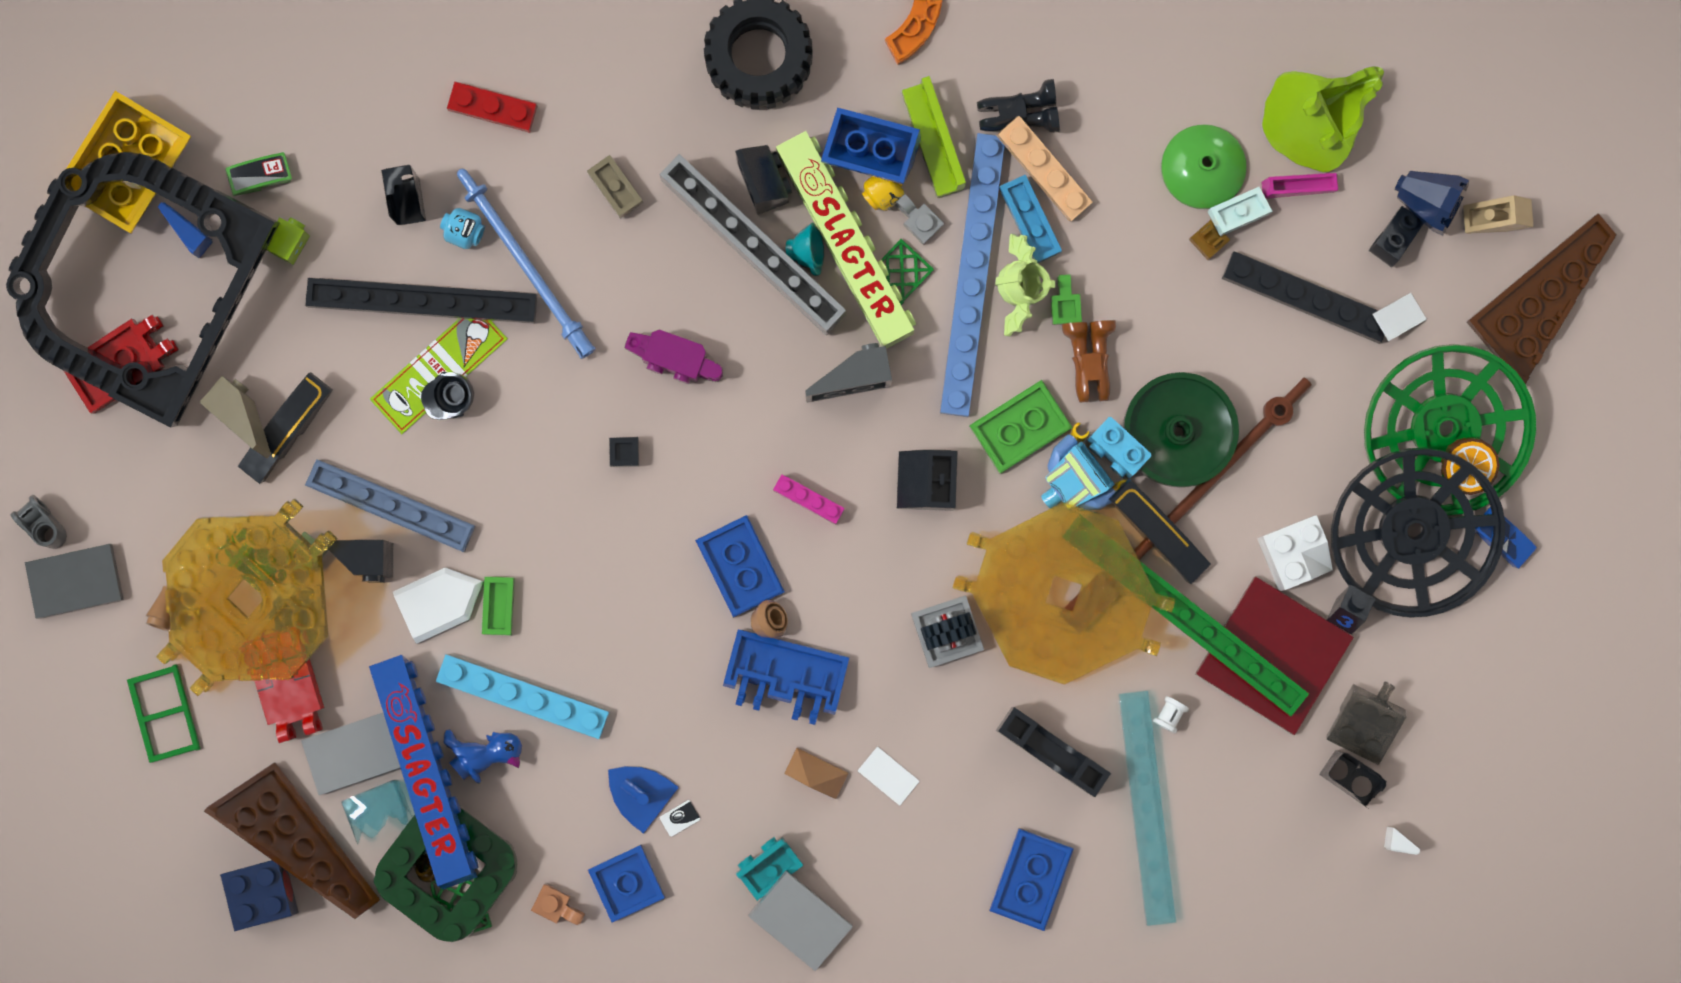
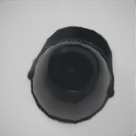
M442 372L425 385L421 392V402L426 413L431 418L437 420L463 417L474 400V390L470 381L465 376L455 372Z

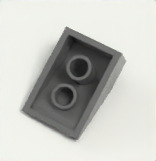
M878 343L861 346V351L855 352L805 390L806 402L891 387L892 377L886 346L879 347Z

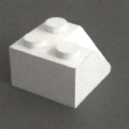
M1317 515L1257 538L1278 591L1287 590L1333 570L1328 542Z

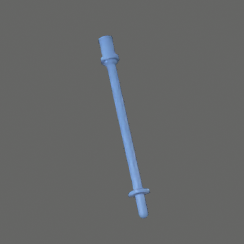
M459 169L457 176L468 191V194L465 196L467 203L475 201L561 324L563 332L561 336L564 340L568 339L580 359L589 356L596 348L582 331V324L571 320L484 196L487 191L485 184L477 186L467 170Z

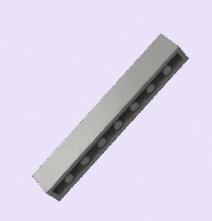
M680 154L659 174L661 181L826 336L846 316V310Z

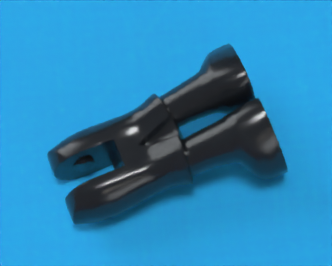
M1054 79L1045 80L1037 92L1024 95L1019 93L1013 96L989 97L977 102V110L979 112L999 110V117H991L979 121V127L982 131H1000L1017 116H1020L1028 127H1044L1049 132H1060ZM1034 107H1051L1043 111L1034 113H1027L1026 109Z

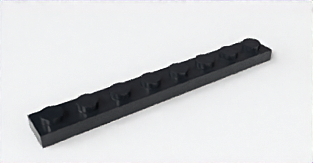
M308 278L305 306L308 308L535 324L537 294Z

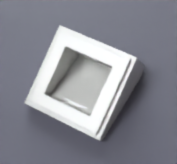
M1387 827L1384 844L1387 850L1415 855L1420 853V849L1395 828Z

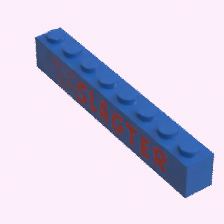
M399 655L369 666L437 886L447 889L477 878L475 869L479 868L474 852H469L466 841L470 840L469 833L465 824L460 825L457 814L461 813L460 805L456 796L451 797L448 786L452 785V780L448 770L443 769L440 759L444 758L439 742H434L431 732L435 731V727L430 714L425 715L423 705L426 704V698L422 688H417L414 678L418 677V673L413 661H408L403 655Z

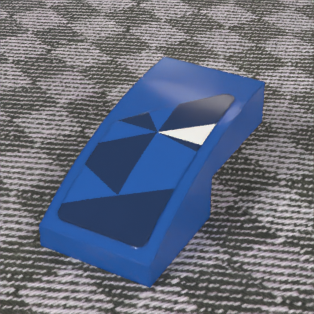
M1491 507L1483 515L1492 514ZM1504 517L1505 540L1501 555L1512 567L1519 569L1537 547L1514 524ZM1493 526L1475 527V532L1491 547Z

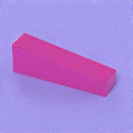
M1336 173L1268 177L1261 182L1262 192L1266 199L1334 193L1338 191Z

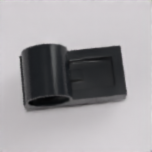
M1401 206L1384 231L1372 244L1369 252L1392 268L1405 253L1424 223L1415 214Z

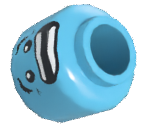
M455 208L451 214L446 213L444 215L440 229L444 230L443 237L446 242L463 249H470L473 245L477 246L480 243L485 225H482L479 215L462 208Z

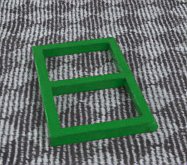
M177 664L127 679L149 763L201 749ZM173 673L182 706L144 716L136 683ZM184 711L192 745L155 755L146 722Z

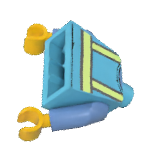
M1076 423L1071 430V434L1066 435L1053 448L1047 467L1050 473L1045 478L1051 488L1043 493L1041 497L1050 509L1063 501L1068 509L1076 507L1080 511L1101 510L1112 503L1109 498L1120 488L1122 483L1127 481L1124 479L1115 484L1083 443L1089 435V430L1083 436L1076 433V429L1081 423Z

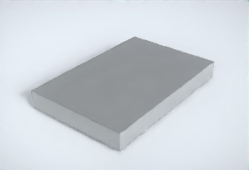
M384 713L301 740L318 795H323L400 768Z
M787 870L748 914L754 922L814 971L818 969L853 927L850 922Z

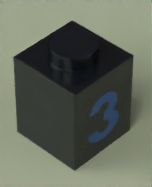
M1349 585L1336 598L1327 621L1352 635L1366 621L1375 598Z

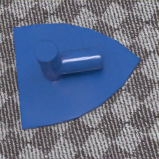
M624 766L608 770L609 787L614 803L620 813L644 834L679 787L661 774L642 767Z

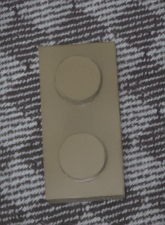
M611 155L587 170L591 179L620 219L643 203V200Z

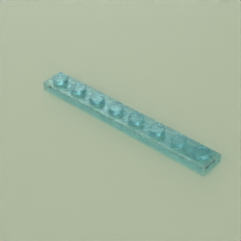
M1148 691L1118 694L1146 925L1176 923Z

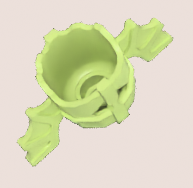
M1010 234L1009 253L1017 256L1019 261L1007 264L999 272V276L995 281V285L998 287V292L1003 300L1016 306L1015 310L1005 317V336H1011L1014 332H1022L1024 321L1032 317L1029 306L1041 301L1048 294L1050 288H1055V281L1050 280L1047 271L1037 263V260L1032 259L1036 248L1028 245L1027 236L1025 235L1018 237L1015 234Z

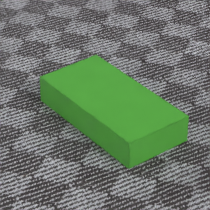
M484 577L482 634L512 636L515 578Z

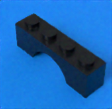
M1011 707L996 729L998 733L1092 797H1096L1111 775L1109 771L1057 738L1015 707Z

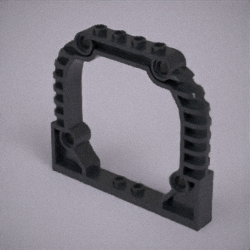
M133 152L113 153L90 162L83 169L67 168L62 171L58 179L55 178L50 183L47 190L49 197L45 205L42 204L37 209L34 216L36 223L32 231H27L23 237L21 245L24 247L20 255L14 257L8 269L11 273L7 279L6 288L9 295L17 300L16 314L23 336L33 350L50 364L108 393V396L170 428L178 426L280 222L144 154ZM76 175L82 180V185L77 191L71 186L72 178ZM128 181L141 185L196 214L200 231L206 236L218 237L224 249L227 263L238 268L224 297L220 296L215 302L212 309L215 315L211 323L207 322L203 326L199 335L202 341L188 367L178 365L166 370L153 372L151 365L144 361L131 362L123 366L70 339L56 328L46 311L45 306L53 288L47 269L78 207L87 206L95 202L108 183ZM214 214L218 215L221 219V225L217 230H213L209 225V220ZM24 278L30 283V290L26 294L20 289V282ZM135 368L143 373V380L140 384L132 380V372Z

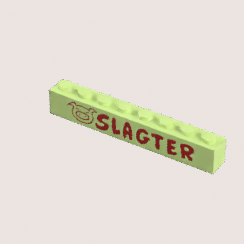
M805 131L776 146V152L813 222L820 231L826 246L881 347L886 346L887 349L914 334L913 326L916 325V322L910 311H904L899 301L903 299L896 285L890 286L886 276L889 273L883 261L877 262L872 252L876 249L868 235L863 237L859 229L862 223L855 210L849 211L845 203L849 200L842 186L836 187L832 179L835 173L831 165L821 162V157L818 153L822 152L817 139L815 137L810 138Z

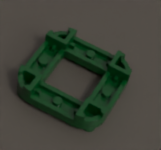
M461 807V813L457 815L460 825L464 823L469 833L470 840L466 841L469 852L473 851L475 856L486 865L452 911L407 878L409 872L426 851L415 815L378 863L374 877V884L384 900L430 935L446 942L459 941L472 935L509 883L514 880L517 873V857L514 847Z

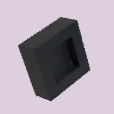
M638 437L609 438L610 467H639Z

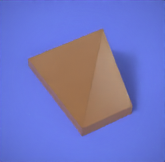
M796 748L784 774L836 799L848 772Z

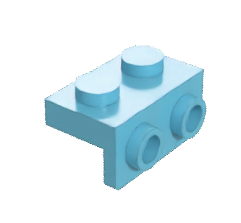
M1108 417L1087 439L1091 444L1089 449L1099 458L1106 457L1112 463L1110 468L1121 478L1124 476L1128 479L1131 478L1151 457V453L1112 417Z

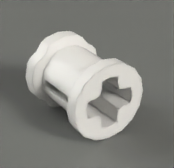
M1166 696L1164 699L1166 703L1158 718H1154L1153 722L1176 734V726L1183 713L1188 712L1189 708Z

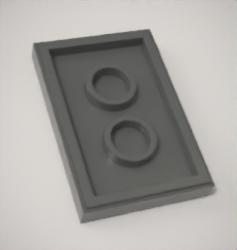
M112 544L25 562L36 619L124 600Z

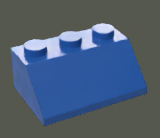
M837 107L821 162L904 185L913 167L920 145V129Z

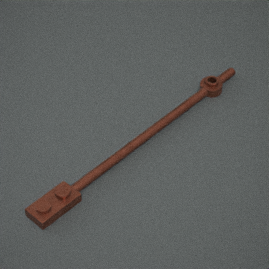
M1303 377L1285 397H1274L1267 401L1263 408L1264 418L1237 444L1234 455L1227 466L1212 479L1197 485L1167 517L1176 524L1272 425L1282 426L1289 422L1293 416L1292 405L1312 386L1311 382ZM1276 406L1283 408L1284 413L1282 416H1278L1275 413L1274 409ZM1144 539L1131 554L1140 560L1153 546L1148 540ZM1098 573L1058 614L1080 634L1119 594L1114 588L1119 581L1110 574L1104 578Z

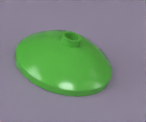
M1195 125L1180 131L1167 145L1161 162L1163 181L1169 192L1182 204L1196 209H1210L1232 199L1244 183L1247 168L1245 154L1239 142L1226 130L1213 125ZM1202 159H1209L1212 165L1210 167H1205L1202 163Z

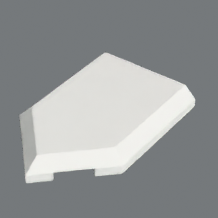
M443 568L393 591L394 598L415 643L418 644L470 620L473 607L484 581L448 568Z

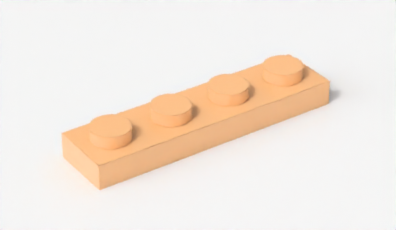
M1017 116L996 135L1069 221L1075 219L1092 203L1091 199L1020 116Z

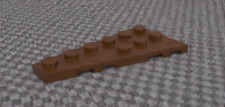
M1599 213L1594 215L1467 321V324L1489 350L1509 364L1525 384L1529 380V376L1535 366L1543 357V353L1549 343L1554 339L1573 308L1582 289L1587 285L1591 274L1601 262L1617 235Z
M275 762L204 810L205 813L352 918H358L380 901L370 885Z

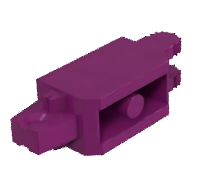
M659 329L652 332L651 336L630 332L624 348L627 351L642 358L643 363L648 364L646 369L661 375L663 371L674 374L673 379L685 384H689L690 381L698 382L699 377L716 382L723 377L721 365L706 359L707 354L703 345Z

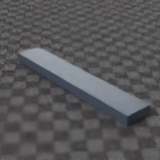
M317 459L305 484L307 487L462 552H465L476 527Z

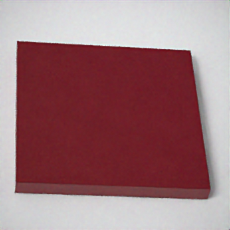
M1255 576L1224 627L1308 692L1309 695L1294 714L1289 716L1209 652L1195 675L1285 731L1295 735L1354 637Z

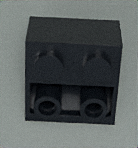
M899 451L897 509L954 511L956 509L958 451Z

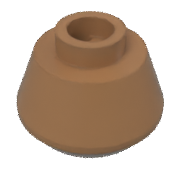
M772 600L761 602L751 615V627L754 632L761 637L779 638L784 635L788 625V618L784 608Z

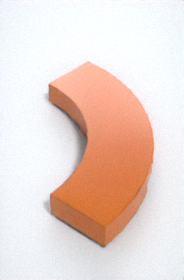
M914 0L911 12L904 23L894 33L885 38V43L897 65L914 55L930 37L940 15L942 0Z

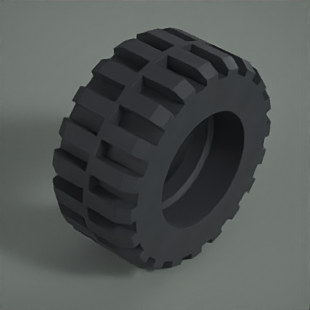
M733 0V6L728 7L725 5L719 10V17H713L709 23L710 30L706 31L704 38L706 68L714 87L719 88L721 95L727 100L733 99L735 105L743 107L744 104H747L753 110H759V106L767 105L768 109L775 108L777 102L782 101L784 104L791 100V95L793 93L798 94L803 88V82L807 81L813 58L810 30L807 23H803L801 14L797 10L792 11L790 4L783 0L780 3L775 2V0ZM767 30L776 34L783 41L785 58L778 69L767 75L754 76L746 74L736 67L732 59V47L735 41L748 31Z

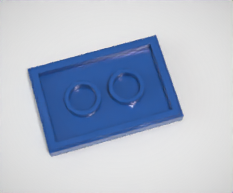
M747 515L695 540L733 618L758 606L765 600H770L785 593Z
M1018 828L989 911L1045 931L1073 848Z

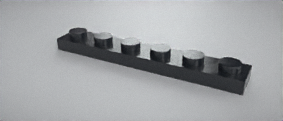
M1235 251L1232 252L1222 276L1223 280L1378 344L1382 342L1384 333L1373 316L1378 310Z

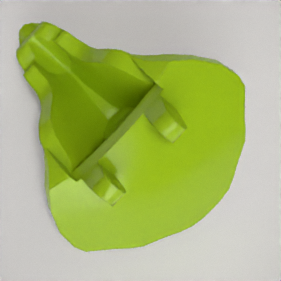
M1376 66L1367 67L1348 77L1325 78L1297 71L1282 73L1277 77L1271 93L1265 102L1262 127L1267 140L1275 150L1298 165L1320 172H1330L1338 168L1354 147L1357 133L1363 124L1366 104L1376 97V92L1383 85L1381 80L1384 75L1383 69Z

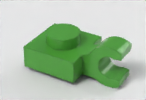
M1071 274L1059 275L1057 277L1059 295L1051 296L1052 325L1082 322L1080 294H1072Z

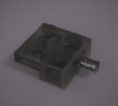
M1384 682L1378 695H1375L1353 684L1340 706V713L1326 735L1327 740L1379 765L1407 718L1404 708L1388 701L1395 686L1391 683L1389 685V682Z

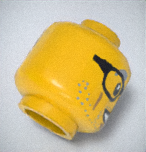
M871 176L864 182L863 187L865 191L862 195L873 209L878 210L880 208L883 211H887L904 195V190L901 187L903 184Z

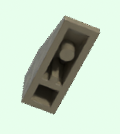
M221 376L200 403L253 450L268 459L271 452L255 402L245 394L249 389L237 379L230 382Z

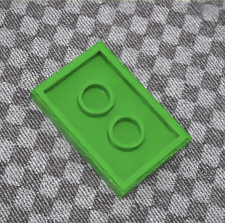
M1042 380L969 425L999 474L1073 428Z

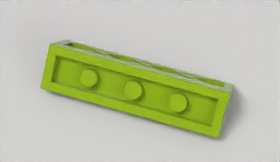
M930 76L921 78V84L903 89L901 93L913 128L920 129L921 141L919 146L936 196L940 198L964 190L966 181Z

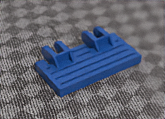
M738 629L723 686L735 689L738 677L742 678L735 704L742 706L745 702L748 683L759 685L757 695L753 701V709L758 711L760 710L766 684L770 685L767 698L791 703L794 691L798 692L792 719L798 721V718L801 716V706L804 697L814 699L815 702L813 710L810 712L809 724L815 725L822 699H826L823 712L835 715L849 657L774 638L761 637L755 633Z

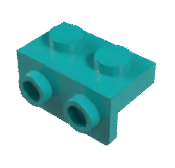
M775 837L771 838L760 847L763 852L756 858L749 855L737 865L740 870L736 872V876L742 880L757 901L770 890L786 870L792 875L803 866V863L783 837L778 841Z

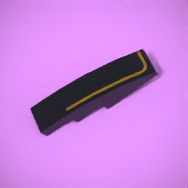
M308 373L263 429L271 452L268 459L250 447L237 467L259 484L265 482L278 461L286 456L298 436L305 433L333 389L313 373Z
M1128 479L1109 498L1136 531L1149 541L1164 560L1168 561L1186 582L1192 584L1211 565L1181 530L1132 480Z

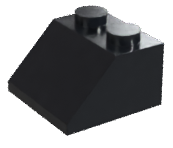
M768 145L742 148L735 151L738 167L757 215L789 203L788 194H791L792 190L787 178L781 179L778 168L782 167L776 151L771 153Z
M325 540V547L353 575L362 577V582L385 583V578H393L394 543L386 540Z

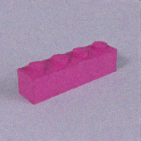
M781 474L773 489L774 492L835 525L845 509Z

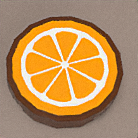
M1474 437L1461 438L1450 444L1445 450L1473 464L1487 477L1491 484L1497 478L1500 467L1498 454L1490 444L1482 439ZM1441 459V475L1449 479L1460 466ZM1471 475L1458 486L1467 495L1484 491L1477 480Z

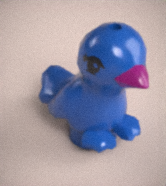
M450 729L444 732V745L450 748L456 755L449 762L463 780L471 775L472 779L478 784L481 782L479 773L485 771L494 763H507L519 768V756L522 751L520 739L512 733L493 732L492 736H486L489 743L484 745L471 742L463 743L456 739Z

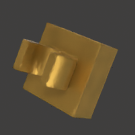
M1212 220L1207 222L1189 239L1207 260L1230 241L1226 234L1220 237Z

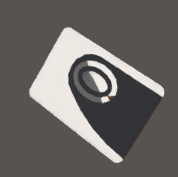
M687 800L660 816V820L669 836L672 837L699 821L700 817L690 800Z

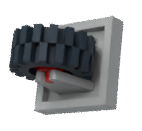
M966 595L911 613L929 668L984 650Z

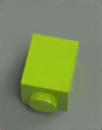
M279 217L277 221L280 224L267 251L294 265L310 235L303 230L305 225L291 217L288 221Z

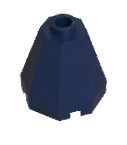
M1409 171L1407 176H1400L1395 186V191H1398L1397 199L1433 232L1443 236L1446 232L1445 227L1448 228L1463 201L1464 197L1460 195L1463 190L1467 191L1469 180L1459 175Z

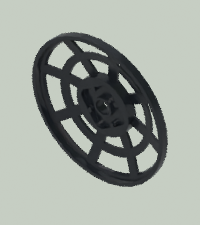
M1426 447L1408 448L1392 452L1376 459L1363 468L1349 482L1340 496L1331 525V548L1334 561L1347 585H1352L1375 598L1372 607L1377 610L1409 618L1441 614L1460 606L1473 597L1486 584L1494 572L1501 557L1505 540V518L1502 504L1496 490L1487 477L1473 464L1458 455ZM1415 456L1439 457L1455 463L1460 468L1449 479L1431 472L1415 471ZM1403 457V473L1386 479L1372 491L1360 483L1367 474L1377 467ZM1469 475L1474 477L1484 490L1490 503L1492 514L1474 515L1469 500L1463 491L1458 488ZM1415 480L1431 481L1440 484L1441 488L1431 499L1416 495ZM1403 482L1404 497L1389 504L1379 496L1389 487ZM1353 491L1364 499L1356 517L1355 533L1339 537L1341 513L1348 497ZM1451 493L1460 503L1464 516L1448 518L1446 512L1440 506ZM1372 505L1383 513L1379 528L1363 531L1365 517ZM1414 523L1421 524L1422 531L1418 536H1408L1407 531L1410 525ZM1493 526L1491 547L1484 564L1478 571L1465 561L1473 545L1475 527ZM1465 528L1463 543L1456 554L1446 546L1449 541L1451 529ZM1381 540L1387 553L1377 566L1370 558L1365 548V543ZM1356 545L1362 562L1372 573L1363 588L1347 570L1340 549ZM1438 555L1449 562L1439 572L1425 577L1424 563L1435 559ZM1398 560L1412 566L1413 579L1398 578L1387 572L1395 561ZM1457 569L1471 579L1465 587L1452 596L1439 602L1429 603L1427 587L1445 580ZM1381 581L1400 588L1415 589L1418 606L1392 604L1378 599L1373 594Z

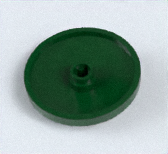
M1169 373L1148 382L1130 401L1123 420V428L1151 453V457L1139 470L1149 479L1169 487H1192L1215 477L1230 462L1239 438L1238 417L1227 394L1211 380L1193 373ZM1175 427L1182 428V436L1174 434Z

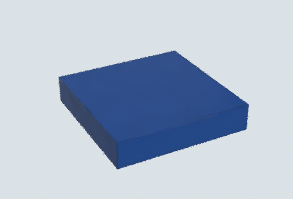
M642 845L588 869L611 923L665 898Z

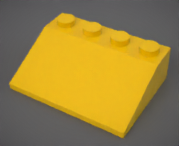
M114 91L67 168L83 169L90 162L98 158L121 152L144 154L173 167L191 139V136L119 92ZM78 175L74 176L71 181L72 188L77 191L82 185V180ZM128 181L111 182L106 184L102 194L95 202L84 207L132 234L156 193Z

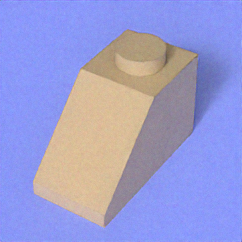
M1513 195L1463 205L1465 233L1509 232L1533 227L1532 200L1529 198Z

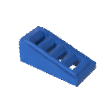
M161 202L158 208L189 252L200 258L213 243L212 239L204 235L200 229L172 207Z

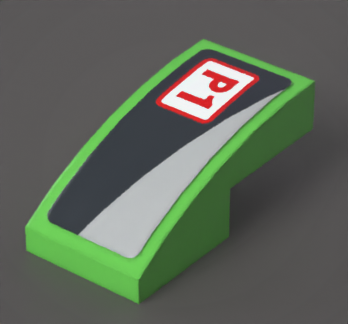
M284 152L248 160L225 169L233 196L258 192L263 187L288 183L292 180Z

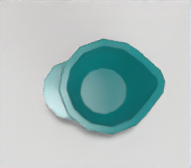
M812 222L801 230L794 239L787 240L785 248L786 254L794 262L809 267L811 273L814 276H818L821 274L824 262V243L820 231Z

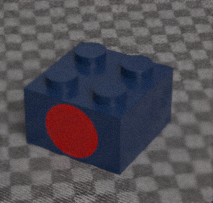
M272 860L220 874L234 932L299 913L289 872Z

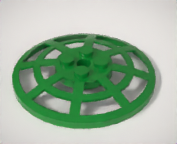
M1449 344L1434 346L1421 350L1400 362L1380 382L1373 394L1366 412L1364 425V445L1368 462L1371 464L1376 460L1374 450L1389 446L1391 453L1400 451L1397 443L1413 440L1417 448L1426 447L1445 451L1450 444L1458 439L1480 438L1482 426L1496 424L1495 437L1491 446L1499 454L1505 438L1506 422L1524 420L1522 443L1512 466L1498 457L1499 471L1504 476L1493 487L1498 497H1500L1517 481L1528 464L1536 436V413L1526 384L1518 373L1503 359L1486 350L1469 345ZM1444 353H1467L1480 357L1489 363L1478 375L1461 369H1444ZM1431 356V372L1416 378L1403 390L1391 383L1393 378L1408 365L1421 358ZM1498 369L1513 384L1520 398L1522 408L1504 410L1498 394L1487 383ZM1445 377L1461 378L1471 382L1461 396L1446 393ZM1433 380L1434 396L1426 399L1422 404L1409 396L1419 386ZM1480 390L1489 398L1494 412L1479 414L1476 407L1471 403ZM1385 392L1395 399L1388 417L1387 434L1372 438L1373 414L1379 398ZM1403 405L1414 413L1411 428L1396 432L1397 417ZM1444 421H1451L1453 423L1451 433L1441 435L1440 425ZM1418 455L1415 459V471H1422L1429 459L1441 462L1442 458ZM1403 457L1394 459L1403 470ZM1380 466L1373 470L1380 483L1388 479ZM1417 480L1423 484L1441 487L1440 484L1431 481ZM1401 482L1398 488L1393 485L1387 489L1396 499L1404 497L1403 482ZM1452 493L1453 504L1440 505L1447 515L1464 514L1460 503ZM1485 493L1469 500L1473 511L1490 504Z

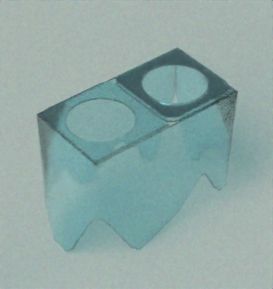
M391 780L341 801L357 844H359L362 832L371 838L376 836L385 826L388 815L392 818H397L404 825H407L408 822L407 810L412 816L399 780Z

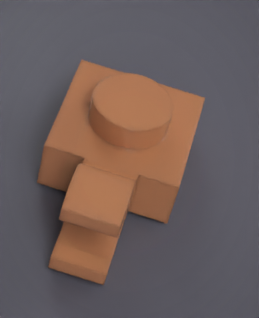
M547 884L543 885L531 909L532 912L556 924L562 916L569 922L578 925L581 924L585 913L567 905L571 896Z

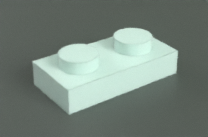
M1260 187L1208 210V214L1220 237L1266 217L1272 212Z

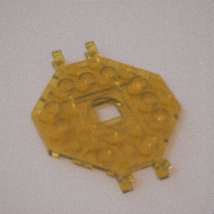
M293 499L291 502L286 501L276 515L197 518L162 560L163 572H166L167 589H165L166 611L170 614L171 629L168 630L169 643L156 657L165 665L170 660L174 661L182 653L203 674L189 688L197 696H200L203 691L205 693L208 692L215 681L289 680L297 674L328 638L322 554L338 538L331 531H327L325 534L321 533L311 545L288 523L304 507L296 499ZM243 580H246L256 589L262 598L261 603L249 617L229 599V596Z
M1062 502L992 538L975 532L970 533L967 545L985 549V556L976 581L957 575L952 588L973 594L1010 667L1065 685L1136 649L1154 656L1158 655L1161 642L1142 637L1152 605L1172 612L1176 599L1155 592L1118 519ZM1054 576L1082 585L1073 611L1046 602Z

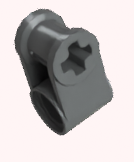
M31 495L29 497L30 501L18 512L13 511L10 514L15 523L37 545L56 549L63 546L66 542V530L51 514L48 507L35 495ZM52 528L54 531L53 538L47 542L45 540V532Z

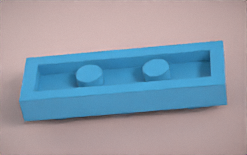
M1026 174L1001 185L999 190L1021 235L1027 236L1028 245L1036 248L1032 258L1037 260V263H1040L1060 254L1062 249Z

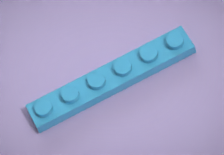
M445 654L436 679L438 683L596 739H600L609 715V711Z

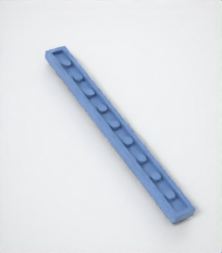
M978 133L976 139L940 414L969 417L1005 146L995 135Z

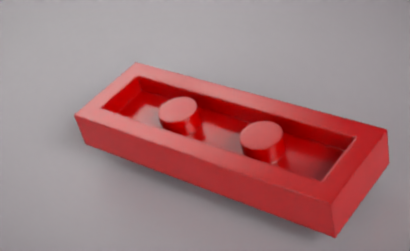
M454 81L447 110L530 133L538 106L536 103Z

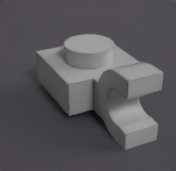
M905 194L895 204L909 218L903 225L922 244L926 243L944 224L925 204L917 209Z

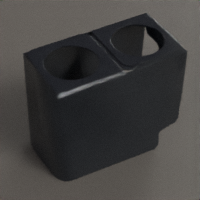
M411 165L381 170L389 217L397 225L426 221L420 178ZM403 175H413L409 179L402 180Z
M1335 750L1319 774L1365 807L1372 798H1375L1380 791L1382 792L1385 789L1387 782L1380 774L1350 754ZM1338 760L1344 761L1348 766V773L1341 780H1335L1329 775L1330 770ZM1359 776L1367 777L1372 784L1371 792L1364 797L1357 796L1352 790V782Z

